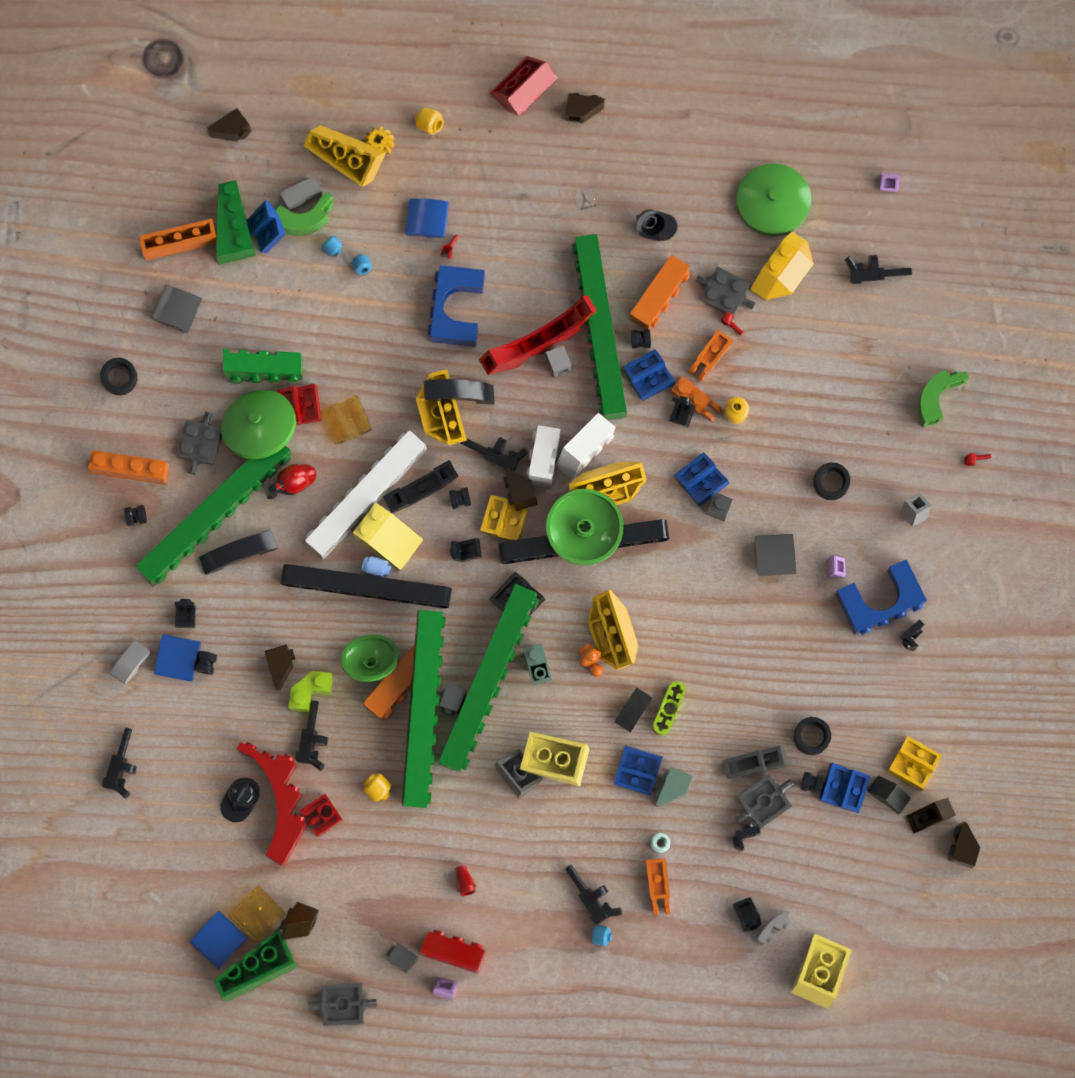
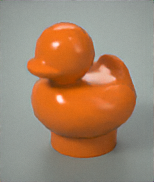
M591 644L580 648L578 651L580 664L585 668H590L592 676L600 677L603 674V667L597 663L601 658V651L593 648Z

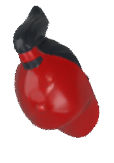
M307 464L287 466L279 472L276 483L268 488V499H274L278 493L294 495L303 491L315 481V468Z

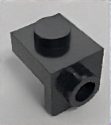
M680 396L679 399L673 397L672 401L676 404L669 421L689 427L696 406L691 404V400L686 397Z
M474 538L461 542L451 541L450 554L452 559L466 562L482 558L480 539Z
M180 599V602H175L176 628H195L196 604L191 602V599Z
M747 824L742 826L741 830L735 831V836L732 839L734 847L738 848L739 852L744 851L742 839L761 834L759 825Z

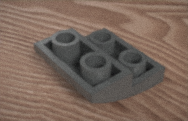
M165 285L151 319L188 333L202 298L184 290Z
M793 534L755 536L758 576L796 574Z

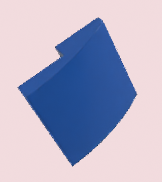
M410 198L405 234L407 236L445 238L449 202L436 199Z
M264 201L247 219L250 236H257L261 253H268L286 235L282 222L269 201Z
M656 349L623 366L627 377L642 401L675 384L674 378L666 368L665 362Z
M704 452L674 474L677 481L699 507L712 498L715 492L718 493L729 484L728 479L716 468L715 463Z
M163 634L154 675L192 682L201 641Z
M625 745L614 785L651 796L663 756Z
M830 763L819 801L859 813L871 776L854 769L850 770L835 763Z
M218 911L194 936L190 944L219 970L248 937Z

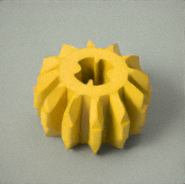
M382 126L379 130L373 127V132L367 130V136L363 137V141L390 154V148H394V143L392 142L394 137L390 135V131L388 129L384 131Z

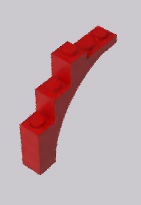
M588 295L582 296L572 307L546 325L513 342L489 349L479 361L487 375L519 368L529 357L545 354L554 344L573 338L580 331L579 327L597 310Z
M240 742L237 750L255 760L262 767L273 787L277 803V824L272 843L265 856L285 866L308 826L304 822L305 818L296 813L292 816L302 797V794L299 792L300 788L291 783L287 786L297 767L296 763H294L295 759L287 754L283 756L278 754L276 759L273 760V755L265 751L263 753L256 751L257 747L249 742H246V744Z

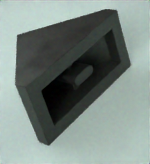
M879 775L867 791L898 814L902 812L911 799L898 784Z

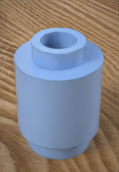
M366 556L361 571L370 576L384 578L389 576L391 566L388 565L389 561Z

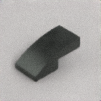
M636 688L616 718L615 723L631 733L653 697Z

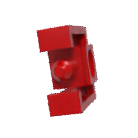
M326 793L300 810L305 818L314 811L318 812V814L309 819L308 824L310 826H314L321 820L324 821L322 825L313 829L317 837H320L343 821ZM326 807L332 809V814L328 817L322 816V810Z

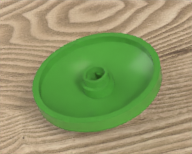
M775 163L764 164L751 170L742 179L737 191L736 204L740 217L752 230L767 236H781L796 230L805 221L810 210L811 193L806 180L793 168Z
M258 390L247 393L235 400L225 412L221 423L222 438L230 451L245 459L269 457L280 451L292 438L296 428L295 411L290 402L277 392Z
M591 489L573 490L561 496L551 507L546 521L547 539L554 552L571 564L589 566L601 563L617 550L623 535L621 512L612 499L599 491Z

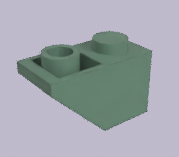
M542 643L523 648L533 686L551 682L552 678Z
M672 767L669 772L665 770L661 782H664L662 790H657L654 798L657 801L656 806L661 807L685 797L693 776Z

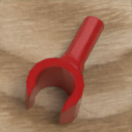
M454 235L449 244L442 246L441 256L447 253V259L452 257L453 245L459 238L458 235Z
M725 312L721 319L722 324L732 327L738 334L742 335L743 331L732 322L734 316L729 312Z
M970 453L965 457L964 464L966 466H975L976 460L991 459V454L976 455Z

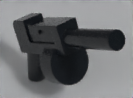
M877 255L868 256L869 269H862L863 263H855L851 256L844 259L850 269V279L853 285L868 281L885 280V277L912 275V268L884 270V267L879 268Z
M501 437L498 438L494 448H486L469 439L460 442V444L483 454L484 459L503 467L504 470L510 469L514 472L519 461L529 454L525 447L518 453L509 450V456L503 454L502 452L505 449L507 440Z
M311 701L307 729L302 728L299 752H296L295 760L300 764L312 765L321 771L325 764L318 760L319 752L314 751L315 745L327 746L328 737L317 735V731L314 730L319 702Z
M130 728L124 729L117 755L112 754L107 776L102 781L103 788L117 791L124 799L128 798L130 793L124 788L126 779L122 778L123 772L135 775L137 766L126 763L127 758H125L132 733Z
M572 865L565 868L581 892L578 896L592 915L590 918L594 924H600L612 916L622 915L621 907L611 908L607 902L602 906L598 899L609 892L605 885L595 891H592L591 888L587 889Z

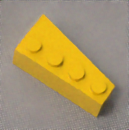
M322 125L309 131L303 145L361 187L373 181L387 152Z

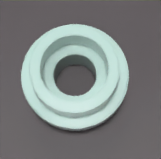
M657 833L651 839V847L657 853H664L670 847V839L664 833ZM663 840L664 846L659 847L657 841Z

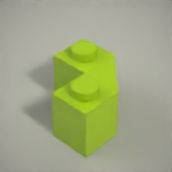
M312 671L294 685L290 690L288 707L290 711L309 713L312 694L332 696L333 674Z

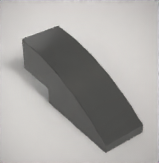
M776 746L762 751L758 750L723 760L727 779L788 766L783 746Z

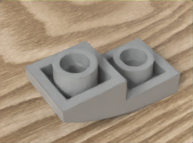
M311 178L286 189L279 196L287 210L303 206L306 200L322 196L323 191L316 179Z
M134 641L117 661L110 675L126 684L138 672V667L150 656V650Z
M786 910L775 917L763 929L756 942L762 945L765 941L769 943L774 934L771 931L772 928L780 931L781 928L786 929L791 920L788 917L790 912Z

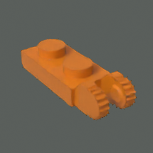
M718 329L697 356L695 363L688 373L692 375L696 372L699 365L702 364L706 367L698 377V380L702 381L709 371H712L734 340Z
M683 376L670 391L677 398L683 396L690 399V403L696 406L695 412L699 415L701 414L710 422H713L715 418L710 412L705 410L707 406L719 414L722 412V408L717 403L712 401L709 396Z
M666 859L646 860L653 916H657L659 912L657 906L658 899H664V912L670 914V892Z

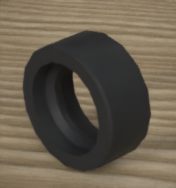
M120 357L107 361L102 366L100 372V379L105 389L114 395H125L131 392L138 381L137 372L133 364L127 359ZM123 366L130 372V379L123 386H113L108 381V374L113 368Z
M829 462L823 464L817 470L813 486L820 497L826 500H837L846 494L850 486L851 477L843 465ZM827 471H836L843 478V485L836 492L826 491L821 485V477Z
M808 717L798 723L793 739L796 747L801 752L807 755H817L828 747L831 741V730L824 720L818 717ZM808 725H816L823 731L824 740L817 747H808L802 742L801 732Z

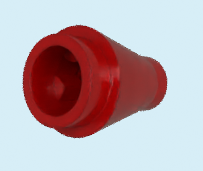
M462 865L455 868L457 892H460L461 896L475 893L476 884L467 870V866Z

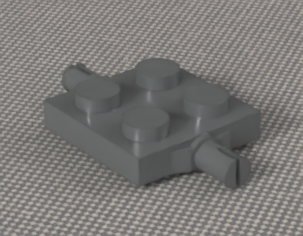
M718 266L709 279L698 274L695 282L705 286L700 301L724 313L729 312L734 316L737 309L742 305L753 309L756 303L746 298V292L751 285L750 282Z
M205 412L202 422L186 420L176 456L191 462L187 472L189 474H196L198 464L214 466L222 434L220 427L210 424L213 415L210 412Z
M768 774L737 796V799L743 805L744 812L736 816L735 819L741 824L747 818H750L757 826L759 825L760 829L792 807L786 798L785 792L794 786L793 783L788 779V781L779 785Z
M362 983L322 985L320 1002H309L308 1005L312 1006L309 1007V1011L321 1010L323 1026L364 1024L363 1013L365 1007H377V1003H372L377 1002V998L365 999Z

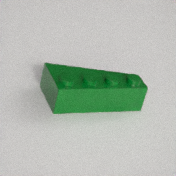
M237 180L218 184L216 257L219 265L256 256Z
M223 349V372L227 381L232 384H240L242 381H249L250 383H260L261 381L278 383L279 380H287V382L293 383L303 380V357L301 352L276 351L275 355H271L270 352L260 350L256 354L247 352V350L230 353V349Z
M279 928L214 980L220 996L225 1002L298 968L287 941L280 939L282 931Z

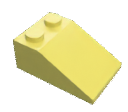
M377 503L373 505L353 532L356 540L386 561H389L400 571L423 542L420 536Z
M529 732L520 770L580 787L589 748L583 743Z
M814 934L791 993L828 1009L836 998L851 950Z

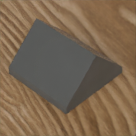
M520 749L495 764L497 771L519 798L543 780L539 775L520 770L524 755Z

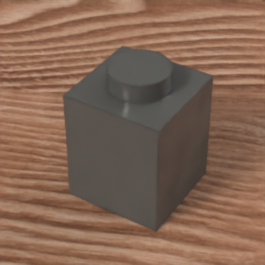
M715 492L707 515L725 521L733 499Z
M447 684L439 705L440 709H443L442 712L450 716L454 714L459 715L466 696V690Z
M399 943L396 946L392 945L386 954L389 956L387 961L406 974L410 972L419 958Z

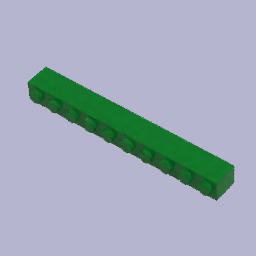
M597 234L575 237V243L572 244L573 255L577 254L578 261H575L576 272H580L578 287L579 290H583V296H589L597 310L585 322V325L589 326V332H586L587 342L592 344V349L589 350L590 360L595 363V367L592 368L593 378H597L598 385H595L596 396H600L601 403H598L599 414H603V417L607 420L626 417L627 409Z
M285 445L280 451L269 457L248 459L135 566L138 571L153 586L162 583L170 570L174 571L178 568L180 561L184 557H189L198 544L204 543L211 531L219 529L226 517L230 518L240 504L243 505L249 500L251 493L260 490L267 478H272L281 465L284 466L291 460V450Z
M515 584L438 762L440 765L459 773L462 770L466 771L470 759H467L470 751L474 752L478 744L475 741L478 733L482 734L486 724L483 723L485 716H490L493 709L491 702L493 698L497 699L501 688L498 687L500 681H504L509 670L506 667L515 658L516 644H521L524 636L522 630L524 626L528 627L531 616H529L531 609L535 610L539 599L536 592Z
M417 611L401 806L427 808V804L431 803V792H428L429 784L432 785L433 781L430 765H434L435 757L434 753L431 752L432 745L436 743V734L433 733V727L437 726L438 714H435V706L439 705V695L436 694L437 687H440L441 683L438 667L442 666V656L439 653L440 648H443L444 636H441V628H445L446 618L442 617L443 612Z

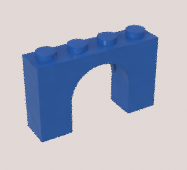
M440 265L439 271L435 272L437 289H433L432 300H435V305L431 307L430 318H433L432 325L429 324L428 336L431 337V342L476 347L478 323L455 321L446 315L443 307L447 298L456 292L483 294L484 270Z
M907 559L890 566L887 570L897 591V602L888 610L878 611L867 606L855 582L836 591L835 595L855 635L860 633L863 636L871 632V628L877 625L881 628L889 624L888 620L893 618L899 620L906 616V612L911 610L917 612L924 608L923 605L927 599Z

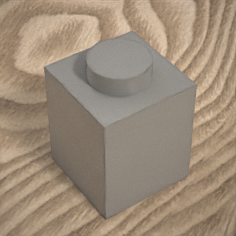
M554 346L548 349L546 359L554 378L572 371V366L564 346Z
M919 492L904 501L901 515L913 527L928 518L931 504Z

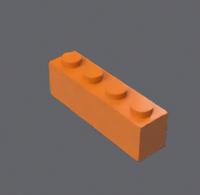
M208 219L141 235L139 239L146 261L217 244V233L213 220Z
M671 254L630 313V320L644 329L655 328L660 320L659 315L661 312L665 313L669 308L670 299L678 295L681 283H686L691 275L689 273L690 266Z
M91 450L88 464L91 474L163 485L167 484L170 468L167 461L95 450Z
M414 645L398 662L395 670L385 677L363 702L364 707L381 721L384 718L388 719L393 714L395 705L397 703L400 705L407 697L405 694L411 689Z

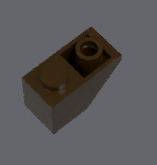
M578 92L568 93L565 121L585 123L604 109L605 98L599 95L585 96Z
M506 469L507 477H503L505 487L510 488L511 493L507 494L510 505L514 504L516 511L538 505L532 481L510 469Z
M963 821L960 823V826L956 825L953 836L956 837L954 844L950 845L948 855L951 857L949 861L973 868L976 865L981 847L967 822Z
M296 902L294 908H289L286 919L283 918L279 928L282 930L280 939L286 940L309 936L315 926L319 910Z

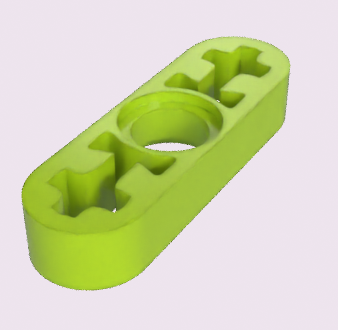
M673 682L668 687L653 724V730L657 735H667L672 727L686 691L685 686L681 682ZM676 686H679L682 692L681 694L678 693L675 700H679L678 703L672 699H667L668 696L672 698L674 691L671 689H675ZM668 703L673 704L675 707V711L672 714H667L664 711V706ZM660 714L666 718H672L671 721L666 720L665 726L668 728L659 731L657 723L661 724L663 720Z

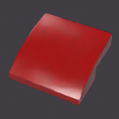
M315 383L277 390V393L283 395L292 405L296 415V425L322 421L318 388Z

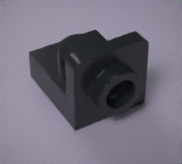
M920 619L900 637L902 645L913 652L919 646L912 637L916 639L923 633L921 628L925 625Z
M751 897L733 904L743 932L753 931L762 925L760 915Z

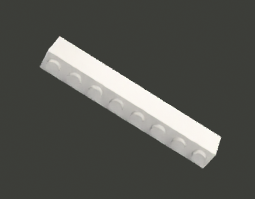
M410 430L406 434L402 433L397 439V444L394 447L390 446L385 451L384 457L380 461L377 460L371 466L372 470L367 475L361 476L358 480L359 484L347 491L345 494L346 498L333 506V511L329 516L325 515L319 521L320 525L315 530L309 531L305 540L307 546L324 560L370 511L373 505L427 450L426 444Z

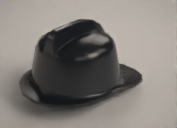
M646 209L636 216V231L644 238L666 241L677 232V221L670 214Z
M240 778L231 784L221 803V812L228 821L241 822L250 815L260 796L258 784L250 778Z

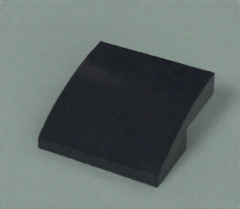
M514 572L489 599L503 612L515 584L537 593L539 601L535 610L546 600L543 595L535 590L517 572ZM531 609L529 616L535 611L534 609Z

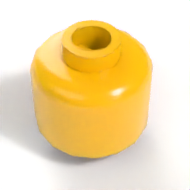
M425 107L415 115L416 127L425 133L434 134L439 132L443 126L441 114L431 108Z
M740 397L730 398L724 407V416L732 424L742 423L746 420L749 413L748 403Z
M381 773L370 774L362 783L364 785L363 792L373 802L380 800L384 802L391 795L389 790L392 785Z

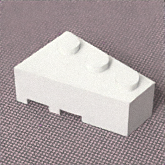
M598 413L563 447L556 467L573 480L589 464L591 459L600 453L603 448L602 446L605 443H610L614 438L613 432L616 427Z
M538 425L537 431H533L532 442H535L534 449H530L529 460H531L530 467H527L526 478L532 481L533 486L552 487L561 429Z

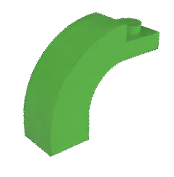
M325 192L315 207L303 214L292 213L280 205L276 213L282 222L285 234L303 236L321 229L329 221L326 212L332 209L334 205L331 194Z
M944 370L929 380L920 396L918 404L919 418L923 428L942 421L943 414L939 406V395L947 389L966 384L969 379L967 371L962 373L956 371L948 376L947 371Z

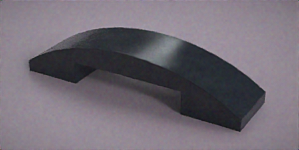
M460 379L424 381L425 400L443 401L445 399L476 401V404H495L494 387L488 383Z
M448 460L433 468L434 471L401 489L399 487L384 495L383 498L391 513L427 498L457 479L459 476L451 461Z
M267 531L230 542L207 552L199 558L205 575L224 569L223 567L257 554L263 555L278 549L272 531Z

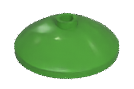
M381 635L358 637L348 643L341 654V665L344 672L349 677L363 682L377 681L387 677L395 670L399 662L397 646L392 640Z

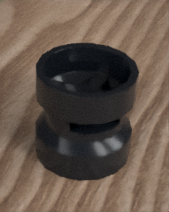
M644 329L643 331L631 330L632 349L640 346L651 348L650 329Z
M468 487L461 488L459 491H449L453 509H458L462 505L466 507L471 506Z
M138 505L136 508H124L127 526H133L135 523H147L144 505Z
M199 651V661L195 665L194 670L199 673L213 675V663L217 661L218 656L210 652Z
M805 771L800 790L805 792L810 790L814 794L820 795L824 776L819 774L814 776L810 772Z

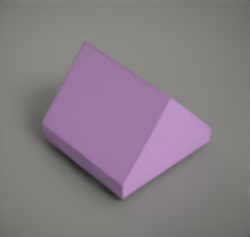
M881 173L879 190L898 192L900 174Z
M835 555L828 558V578H845L844 558Z
M438 978L433 995L453 1000L457 982Z

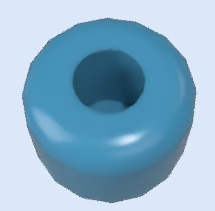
M335 235L331 236L322 245V249L329 256L334 254L337 256L342 252L343 243Z
M360 254L353 258L352 266L356 274L365 275L371 271L372 264L367 255Z
M596 925L593 928L591 935L593 944L607 946L609 941H612L613 934H611L609 927Z

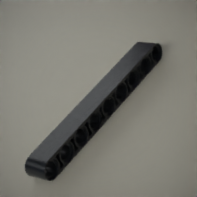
M660 519L623 525V535L618 548L669 540L667 520ZM547 536L506 541L498 544L501 564L559 557L550 546Z
M291 564L283 565L280 580L281 585L444 609L449 608L452 588L446 586Z

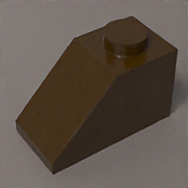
M238 108L207 127L211 138L236 142L240 139H245L252 132L250 124Z
M287 644L264 651L277 691L281 690L294 667L292 660H296L293 649H289Z
M948 797L906 815L914 834L956 816Z

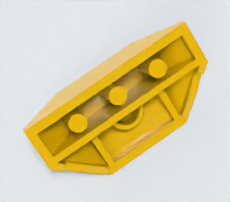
M791 232L783 239L764 265L750 291L765 301L793 294L813 266L808 242L794 232Z
M447 369L430 373L426 380L450 379ZM423 384L416 397V402L425 435L448 446L467 441L456 400H425Z
M616 462L584 472L568 485L570 492L578 489L596 490L607 495L616 505L632 501L647 479L642 462Z
M611 590L594 596L587 622L595 647L601 651L600 659L616 670L634 664L638 643L626 607Z

